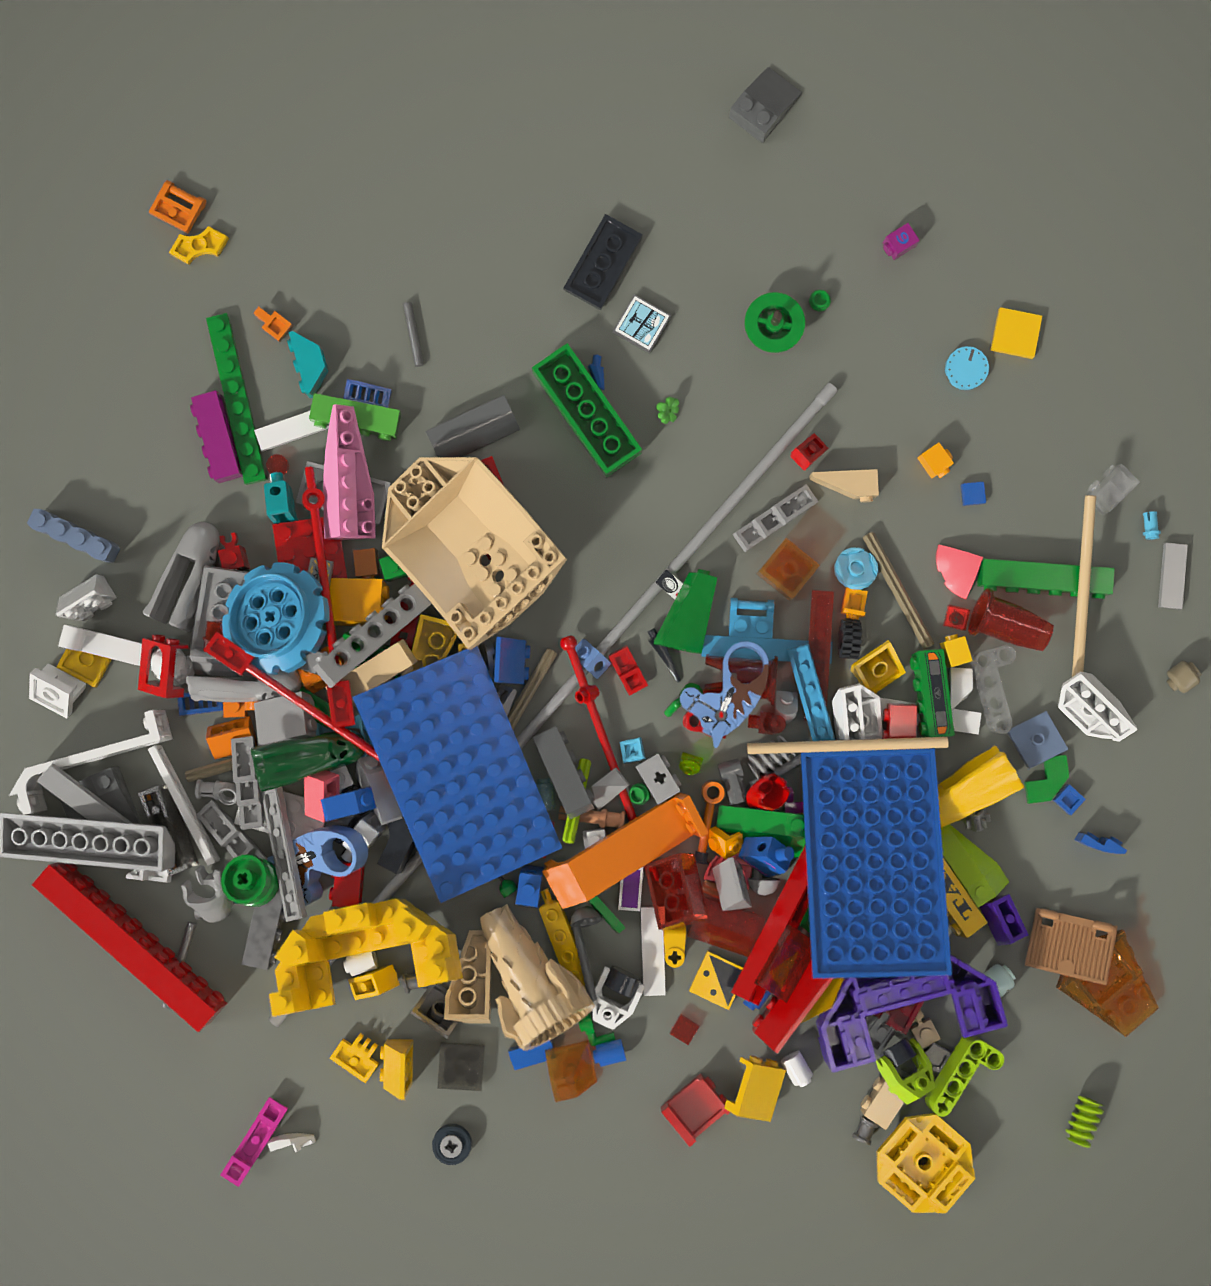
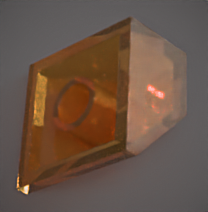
M588 1040L545 1050L555 1102L577 1098L598 1082Z

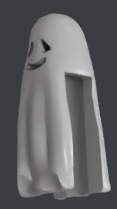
M198 522L188 528L160 578L151 601L143 610L144 615L164 624L167 623L185 572L191 561L195 565L182 590L169 625L186 632L193 630L204 565L215 567L216 553L220 545L219 531L214 525L207 522Z
M192 649L190 652V659L196 675L241 676L206 652ZM280 669L277 675H269L294 693L301 689L302 680L297 669L290 673ZM245 671L242 676H253V675H251L250 673H248L247 671ZM186 677L188 692L194 701L257 702L282 696L259 679L256 682L212 677Z

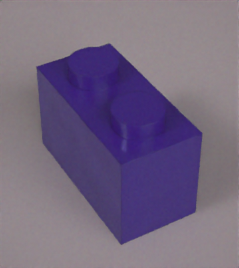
M1010 894L996 896L980 906L998 946L1012 944L1029 935Z

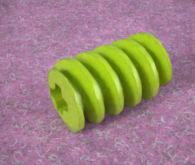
M1078 1096L1077 1098L1083 1103L1074 1105L1079 1110V1113H1071L1076 1118V1121H1068L1073 1129H1065L1070 1137L1066 1138L1080 1146L1090 1148L1091 1143L1086 1139H1094V1135L1090 1131H1097V1126L1093 1122L1100 1123L1101 1119L1096 1114L1104 1113L1099 1107L1104 1105L1090 1098Z

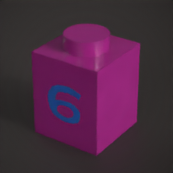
M909 223L885 237L883 249L888 256L895 260L915 248L920 240Z

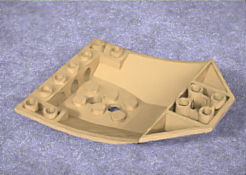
M419 457L388 488L382 549L417 585L469 650L516 620L545 592L567 560L523 506L476 457ZM485 554L491 556V562L487 566L481 564V558ZM503 571V579L497 582L495 579L497 572Z

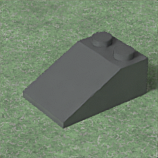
M767 67L733 104L729 118L763 143L802 92Z

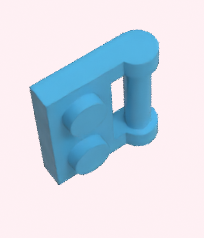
M731 598L728 636L772 639L774 600L763 602ZM737 609L766 610V617L737 615Z

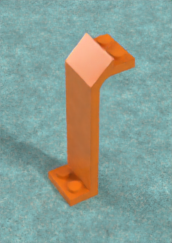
M679 792L572 858L563 862H556L550 859L544 863L546 869L542 872L559 904L564 909L589 901L691 836L696 835L702 838L709 832L691 797Z

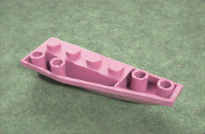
M335 404L332 408L323 476V494L325 497L323 505L324 539L351 540L376 538L374 492L353 406Z

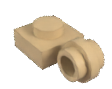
M920 1009L913 1023L917 1022V1024L912 1026L910 1030L923 1049L941 1038L930 1018L924 1021L921 1020L924 1018V1014Z

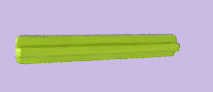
M581 758L577 770L581 769L586 781L583 782V785L586 789L591 761ZM567 815L563 842L569 844L575 842L580 815L573 819H569Z

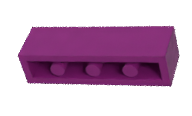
M215 390L191 397L193 404L190 405L192 415L198 421L196 431L198 436L203 439L202 452L204 457L208 458L210 464L207 467L210 478H214L218 483H223L243 477L221 394Z

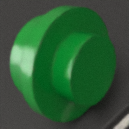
M824 290L814 291L809 298L810 307L818 312L825 311L831 302L830 295Z
M637 783L631 787L629 798L634 804L644 805L650 799V791L646 785Z

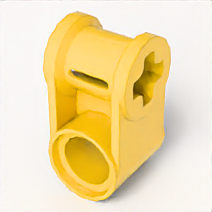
M664 925V959L670 967H680L685 959L686 925ZM673 951H676L677 955L680 956V959H676V963H673L668 958L669 955L673 954Z

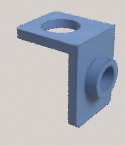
M582 639L575 647L581 665L596 679L611 665V662L587 640ZM603 661L602 667L599 670L594 671L595 665L598 662Z

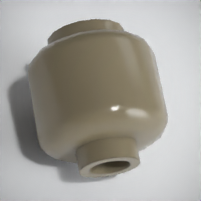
M1181 661L1168 670L1167 675L1169 679L1166 682L1173 691L1178 689L1180 692L1186 693L1200 683L1199 677L1202 674L1192 662Z

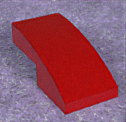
M627 645L608 655L629 696L648 686Z

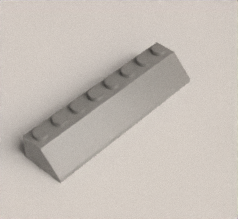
M0 813V857L160 872L174 867L175 844L165 826Z

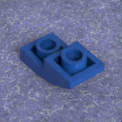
M1087 832V834L1078 833L1074 839L1087 847L1108 853L1125 854L1127 852L1121 846L1122 842L1112 836L1110 838L1101 837L1099 840L1097 836Z

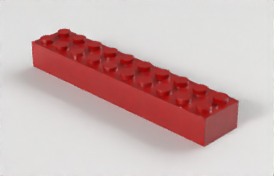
M60 862L49 864L32 883L34 888L198 1033L213 1021L227 1004L220 992L213 991L203 977H197L186 962L182 961L180 963L170 948L163 947L156 935L145 931L140 921L128 916L123 906L109 899L110 895L106 891L99 890L93 885L94 881L90 877L82 875L77 871L78 868L75 864Z

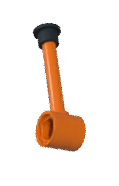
M714 780L705 782L701 788V794L705 799L704 802H706L703 823L708 832L711 828L715 804L719 803L724 797V788L719 782ZM711 786H716L719 791L718 795L714 798L707 796V790ZM709 833L702 838L700 837L698 851H695L692 862L709 865L707 861L708 853L706 852Z

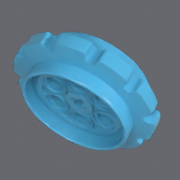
M275 562L271 569L264 565L259 566L244 576L245 582L242 586L236 584L226 601L229 613L224 615L222 620L223 635L246 653L255 657L251 664L267 675H277L280 669L290 673L306 664L308 661L307 654L309 652L315 654L322 645L326 636V631L322 629V626L325 622L329 621L328 600L320 596L323 588L318 580L304 570L300 572V568L295 565Z

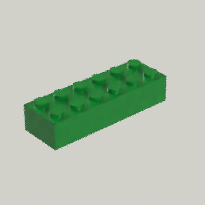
M568 343L532 367L534 376L606 478L642 454V448Z

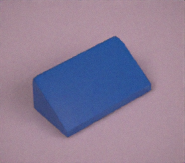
M552 1039L528 1051H523L519 1046L508 1049L514 1070L557 1058Z

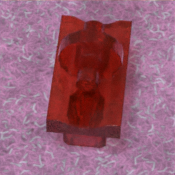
M760 711V716L749 715L748 728L759 729L758 733L779 734L786 727L785 719L780 715H775V713Z

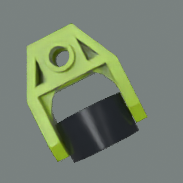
M906 1037L878 1054L880 1058L876 1060L877 1068L889 1086L888 1091L896 1094L907 1105L936 1088L932 1064L921 1045L914 1038L908 1040ZM912 1059L917 1067V1071L905 1079H901L895 1068Z

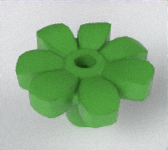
M667 397L665 403L659 402L656 409L660 411L658 418L661 419L662 423L667 424L669 421L674 422L676 420L675 414L679 412L678 399Z

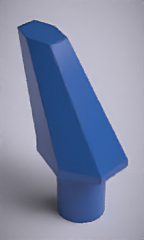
M593 355L592 364L588 365V369L597 386L601 390H605L604 367L600 366L602 356Z

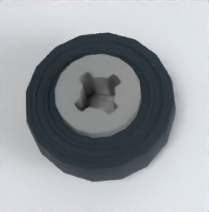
M458 1124L442 1126L435 1133L432 1141V1150L435 1157L446 1165H457L463 1162L469 1156L472 1148V1139L469 1132Z

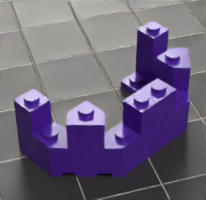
M950 954L952 975L844 978L832 1008L821 1013L816 1020L820 1036L818 1040L823 1059L832 1073L875 1062L876 1058L865 1016L949 994L952 996L961 1034L964 1038L1008 1027L996 981Z

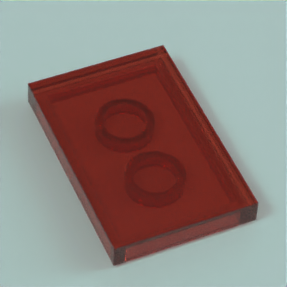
M787 924L754 983L787 1003L811 961L810 938Z

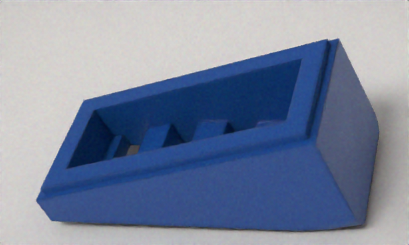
M347 379L343 399L388 408L392 389ZM353 387L357 388L355 398L352 397ZM362 389L366 390L364 400L361 399ZM371 391H375L373 402L369 401ZM380 392L384 393L382 404L378 403Z
M189 692L184 693V697L178 698L179 716L223 711V702H216L217 707H212V701H207L208 708H204L203 700L198 701L199 709H195L194 700L191 699ZM185 698H189L190 710H186Z

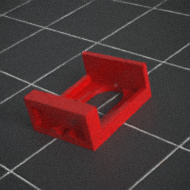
M153 634L152 638H142L138 690L163 698L184 697V688L173 685L176 650L188 649L189 645L180 643L179 639L166 638L165 635ZM154 646H158L162 652L160 681H148L151 651Z

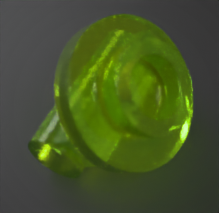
M682 752L679 768L687 775L697 774L700 771L703 758Z

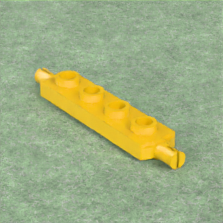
M549 888L542 890L540 893L544 904L539 908V912L558 962L563 968L571 972L585 988L574 935L565 911L558 900H552Z

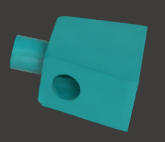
M271 473V483L264 484L267 516L274 524L298 521L291 487L284 481L283 473Z

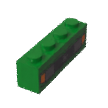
M944 649L917 651L912 654L910 666L914 670L915 675L913 689L917 692L918 699L916 706L917 713L920 714L919 733L922 735V738L953 737L955 732Z

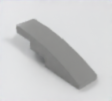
M806 484L736 531L733 536L744 552H746L818 503V500Z
M253 736L231 739L233 782L236 783L237 806H239L240 828L242 830L264 827L262 795L250 751L251 748L255 747Z
M211 800L196 814L217 842L225 847L233 858L240 855H252L267 860V857L237 824H234V820L214 800Z

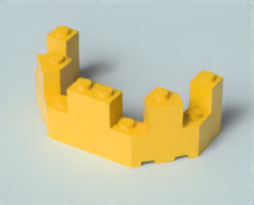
M406 899L363 903L323 912L324 914L311 916L302 930H292L276 954L275 958L280 961L275 969L278 992L270 993L269 998L272 1017L336 1005L329 960L410 943L418 988L463 979L456 935Z

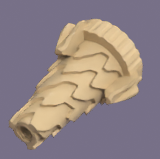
M508 904L489 913L487 912L481 917L482 931L492 952L491 958L503 979L501 982L509 995V998L499 996L496 999L498 1014L505 1037L514 1039L520 1049L528 1051L562 1034L593 1010L595 1005L580 981L571 972L553 961L552 958L548 960L538 941L534 943L527 930L519 925Z

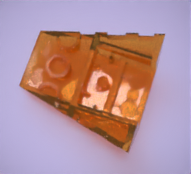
M1121 929L1116 932L1107 985L1060 974L1056 988L1127 1037L1158 1010L1159 1007L1148 983L1145 982L1142 969L1137 964L1134 951L1126 939V933ZM1105 934V935H1102V936H1098V937H1099V938H1103V939H1107V935H1108V934Z

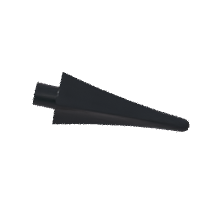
M655 628L649 630L648 634L651 639L648 642L664 661L677 683L680 682V677L674 667L667 647L654 644L658 633Z

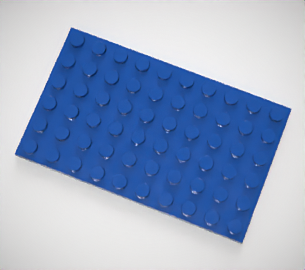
M478 646L471 650L465 649L353 696V700L440 903L562 848Z
M935 749L801 753L812 978L952 975Z

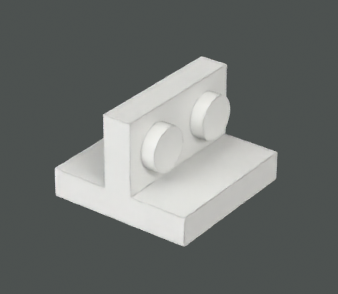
M49 663L42 670L34 668L30 673L29 699L68 718L73 711V702L86 689V683Z

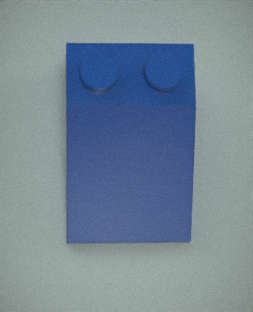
M496 637L494 682L525 685V680H529V667H526V658L530 659L531 647L527 645L526 640Z

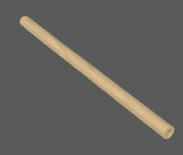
M1085 495L1072 677L1079 672H1084L1096 510L1095 495Z
M948 737L747 743V754L948 748Z

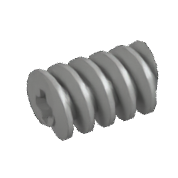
M777 736L778 742H787L782 736ZM790 753L756 754V758L749 754V762L747 763L759 780L761 772L765 775L768 774L767 768L776 771L775 763L782 767L783 758L788 762L791 761Z

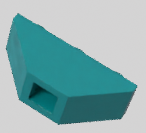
M290 331V339L287 340L290 351L294 352L296 360H293L296 372H300L302 380L299 381L301 392L306 393L309 398H313L314 393H317L329 372L324 352L319 345L294 331Z

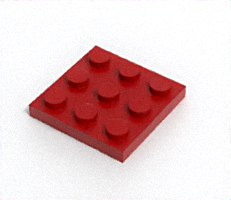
M320 517L325 557L327 561H333L334 564L331 578H347L342 540L324 539V517ZM306 519L272 524L278 562L289 563L299 567L300 572L303 570L308 572L310 559H317L312 520Z

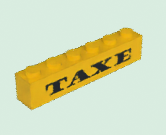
M943 858L947 917L951 923L949 927L956 936L969 938L988 922Z

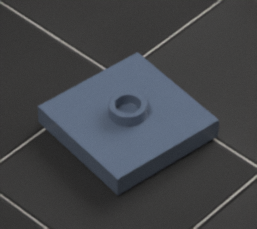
M1047 711L1007 730L1010 739L1028 770L1068 750Z

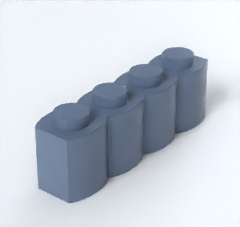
M33 509L27 522L32 529L48 534L51 538L67 543L72 548L88 553L91 557L104 562L113 563L120 550L116 543L99 537L91 531L79 528L76 524L42 509Z

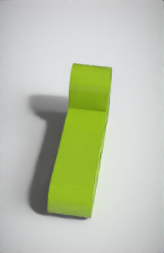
M976 1035L966 1038L962 1036L936 1078V1088L927 1093L925 1097L926 1105L938 1116H947L957 1103L980 1063L991 1070H998L1004 1064L1003 1054ZM953 1081L952 1085L948 1087V1084Z

